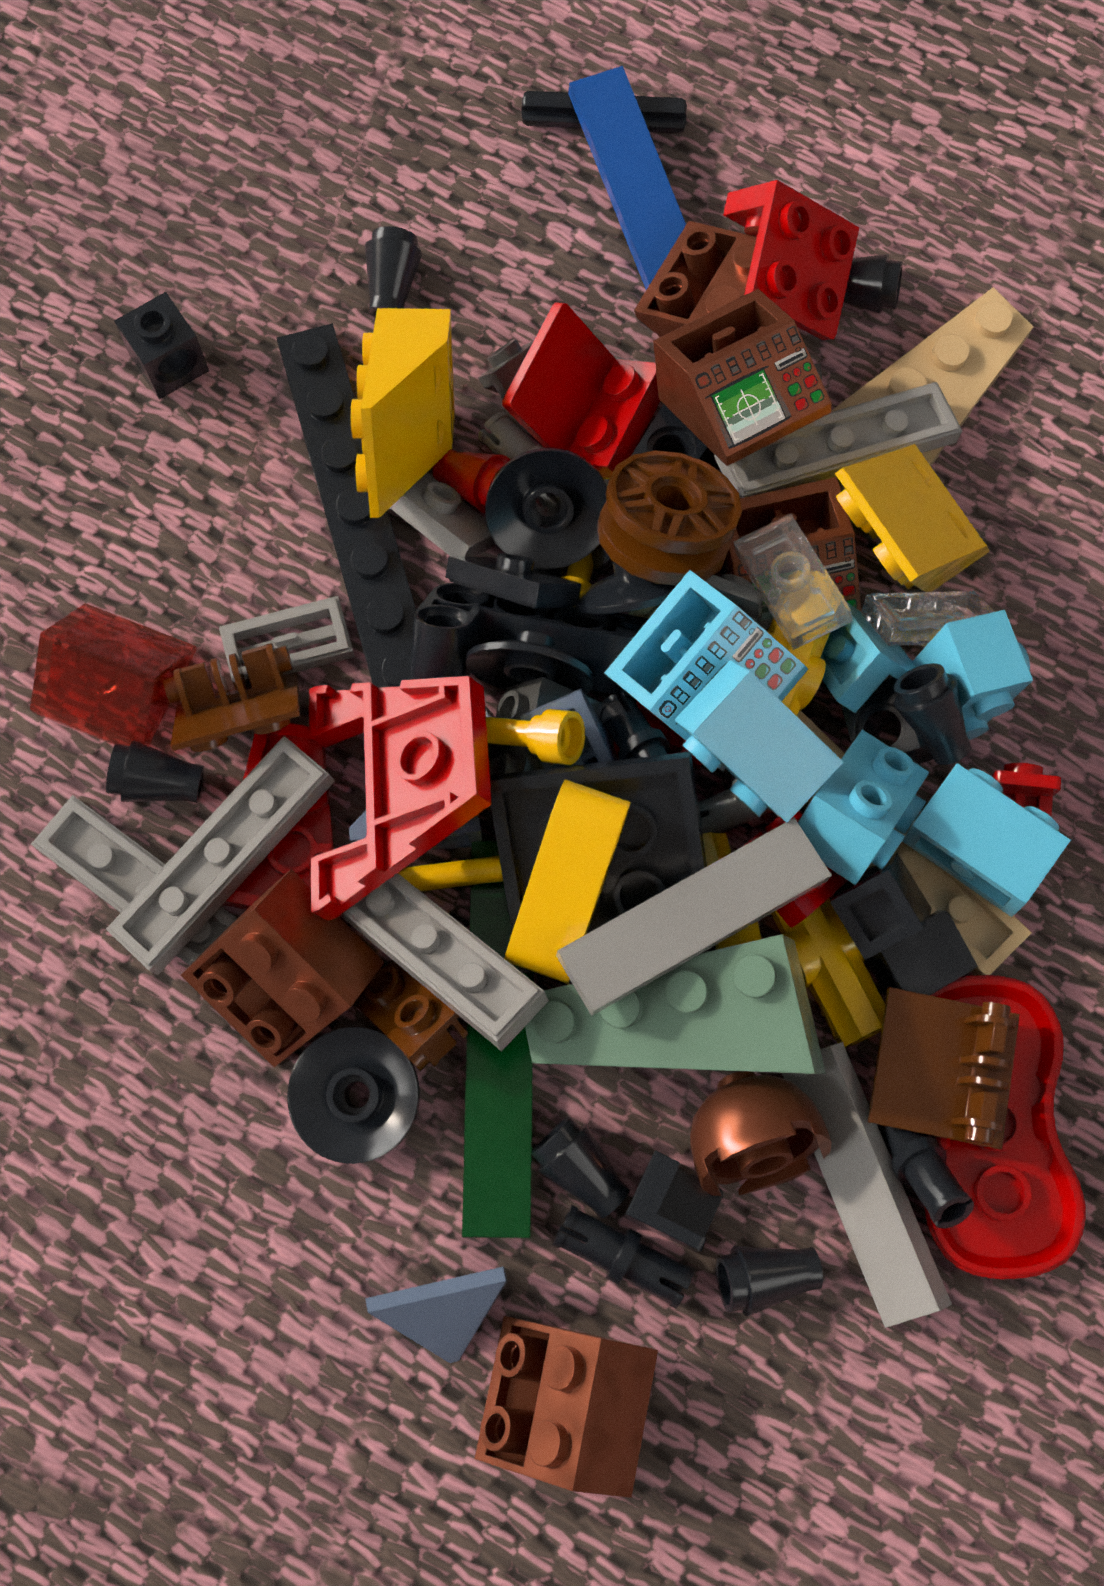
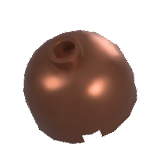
M738 1071L727 1075L718 1082V1089L705 1099L693 1117L690 1145L694 1166L702 1189L713 1196H722L718 1184L726 1185L745 1179L747 1180L737 1190L739 1196L789 1182L811 1170L806 1157L814 1153L818 1148H820L823 1159L831 1151V1138L813 1100L793 1082L775 1076H756L752 1071Z

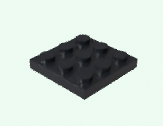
M690 752L506 773L490 777L491 811L512 931L551 812L565 779L631 802L587 934L707 867L692 755ZM718 944L706 950L705 952L717 950ZM518 966V970L521 973L533 972Z

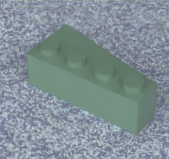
M783 934L701 953L593 1016L589 1013L573 984L544 990L549 1001L525 1026L532 1063L826 1074L795 940Z

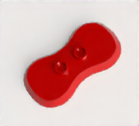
M996 975L960 977L930 996L977 1006H983V1002L1008 1005L1011 1007V1013L1020 1014L1002 1149L999 1150L936 1137L946 1151L947 1166L962 1189L973 1200L974 1207L973 1211L963 1222L946 1229L938 1228L933 1223L930 1213L925 1207L928 1228L935 1244L944 1257L958 1269L976 1276L993 1279H1017L1038 1276L1058 1268L1069 1260L1078 1248L1083 1236L1086 1220L1084 1194L1074 1169L1059 1141L1054 1117V1097L1063 1062V1032L1053 1007L1045 996L1030 984L1014 978Z

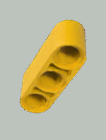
M567 779L564 780L551 812L504 958L506 961L569 984L570 979L556 957L557 950L586 935L631 805L630 801Z

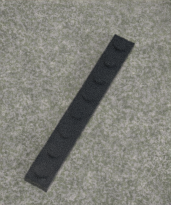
M331 323L277 337V343L372 684L378 688L400 686L402 680H413L410 675L416 608L388 512L386 511L380 518H370L368 493L357 492L356 457L357 454H363L361 439H353L351 402L355 398L334 325Z

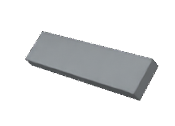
M934 382L833 411L729 466H726L716 455L714 457L722 474L729 479L739 492L740 498L834 478L837 477L835 473L843 467L913 444L917 446L921 453L954 444L963 431L938 383Z
M283 736L106 930L149 971L159 975L328 790L335 780L295 744Z
M73 795L31 843L38 851L120 913L165 865ZM220 907L176 956L190 966L237 918L223 907Z
M794 817L788 823L785 822L557 950L556 957L589 1013L593 1016L822 885L832 875Z
M398 873L340 915L500 1051L515 1038L549 1001L543 989Z
M841 1042L821 1049L826 1074L782 1073L784 1079L793 1082L813 1100L824 1120L832 1141L831 1151L825 1159H823L820 1148L814 1154L884 1327L887 1328L941 1311L952 1305L903 1185L891 1167L892 1159L877 1124L868 1123L870 1106L845 1046Z

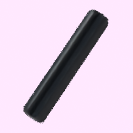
M527 91L524 93L521 107V117L524 125L582 129L567 92ZM635 96L649 132L681 133L684 131L687 118L686 100L671 97Z

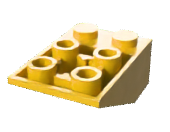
M377 308L373 333H363V365H358L357 367L358 399H352L351 432L353 439H361L363 454H357L356 486L357 492L368 493L370 518H380L452 449L455 398L451 309Z
M915 444L843 467L835 473L845 488L836 495L837 500L858 528L861 527L866 534L869 533L873 540L877 537L881 539L882 543L873 548L875 555L893 580H898L907 589L916 585L929 594L990 552L985 542Z

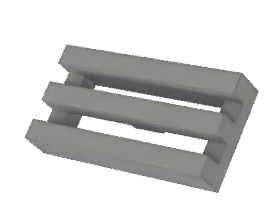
M338 596L219 627L232 683L235 688H237L232 673L229 654L236 653L241 664L244 663L241 655L242 651L273 643L274 648L287 646L288 651L337 638V642L289 654L293 670L283 672V675L355 657ZM327 617L332 619L333 624L301 633L293 632L274 637L271 641L240 649L237 648L236 641ZM243 666L242 671L247 685H250L251 683L245 666Z

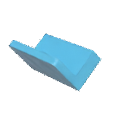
M843 600L833 629L820 657L826 663L822 680L837 702L856 713L889 674L898 680L903 674L916 668V666L884 627Z

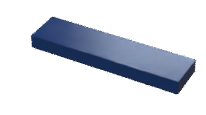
M619 66L570 82L568 94L644 287L647 290L685 228L686 223L623 66Z

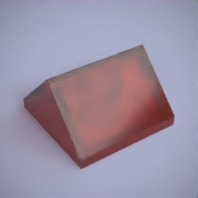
M85 603L40 633L30 710L32 713L113 745L117 743L130 746L131 742L135 740L149 746L170 704L163 680L174 677L173 671L175 669L188 667L197 648L195 645Z

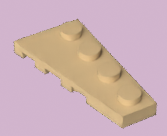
M993 287L831 410V412L937 382L961 427L986 391L990 389L1027 340L1034 326ZM945 446L922 453L930 466H932Z

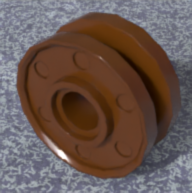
M666 451L634 454L616 465L609 479L606 490L607 500L600 512L597 523L599 542L612 561L631 575L656 584L676 586L686 573L691 570L706 581L721 570L729 551L731 539L742 514L739 492L724 474L702 460L682 453Z

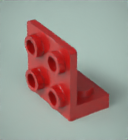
M779 180L729 192L723 216L745 227L744 232L747 235L757 237L744 295L759 289L795 321L798 328L823 341L834 339L837 334L860 227Z
M556 302L552 305L502 400V406L544 448H559L576 453L595 466L602 477L610 478L616 465L629 458L634 452L661 401L658 396L656 365L654 362L616 359L567 303Z

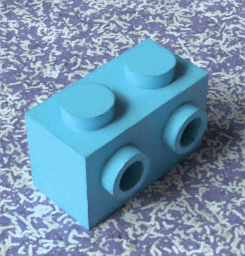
M1005 610L946 623L912 661L916 667L931 663L941 664L946 673L956 677L966 734L969 740L989 730L987 723L993 717L1012 709L1015 706L1013 699L1033 681L1030 673L1028 653L1024 646L1017 641Z
M731 660L726 663L675 719L691 735L682 746L712 773L722 764L738 779L729 790L759 817L769 808L788 823L844 763L752 672Z
M861 730L841 758L844 763L820 787L798 821V824L825 866L854 885L860 880L870 863H873L882 870L905 837L903 834L907 832L926 803L925 800L915 794L929 774V771L914 763L906 753L897 748L889 747L864 730Z
M957 763L912 824L902 842L1013 917L1026 905L1071 840L1058 831V823L1047 813L1032 806L1023 808L1002 794V786L992 776L975 768H971L968 771Z

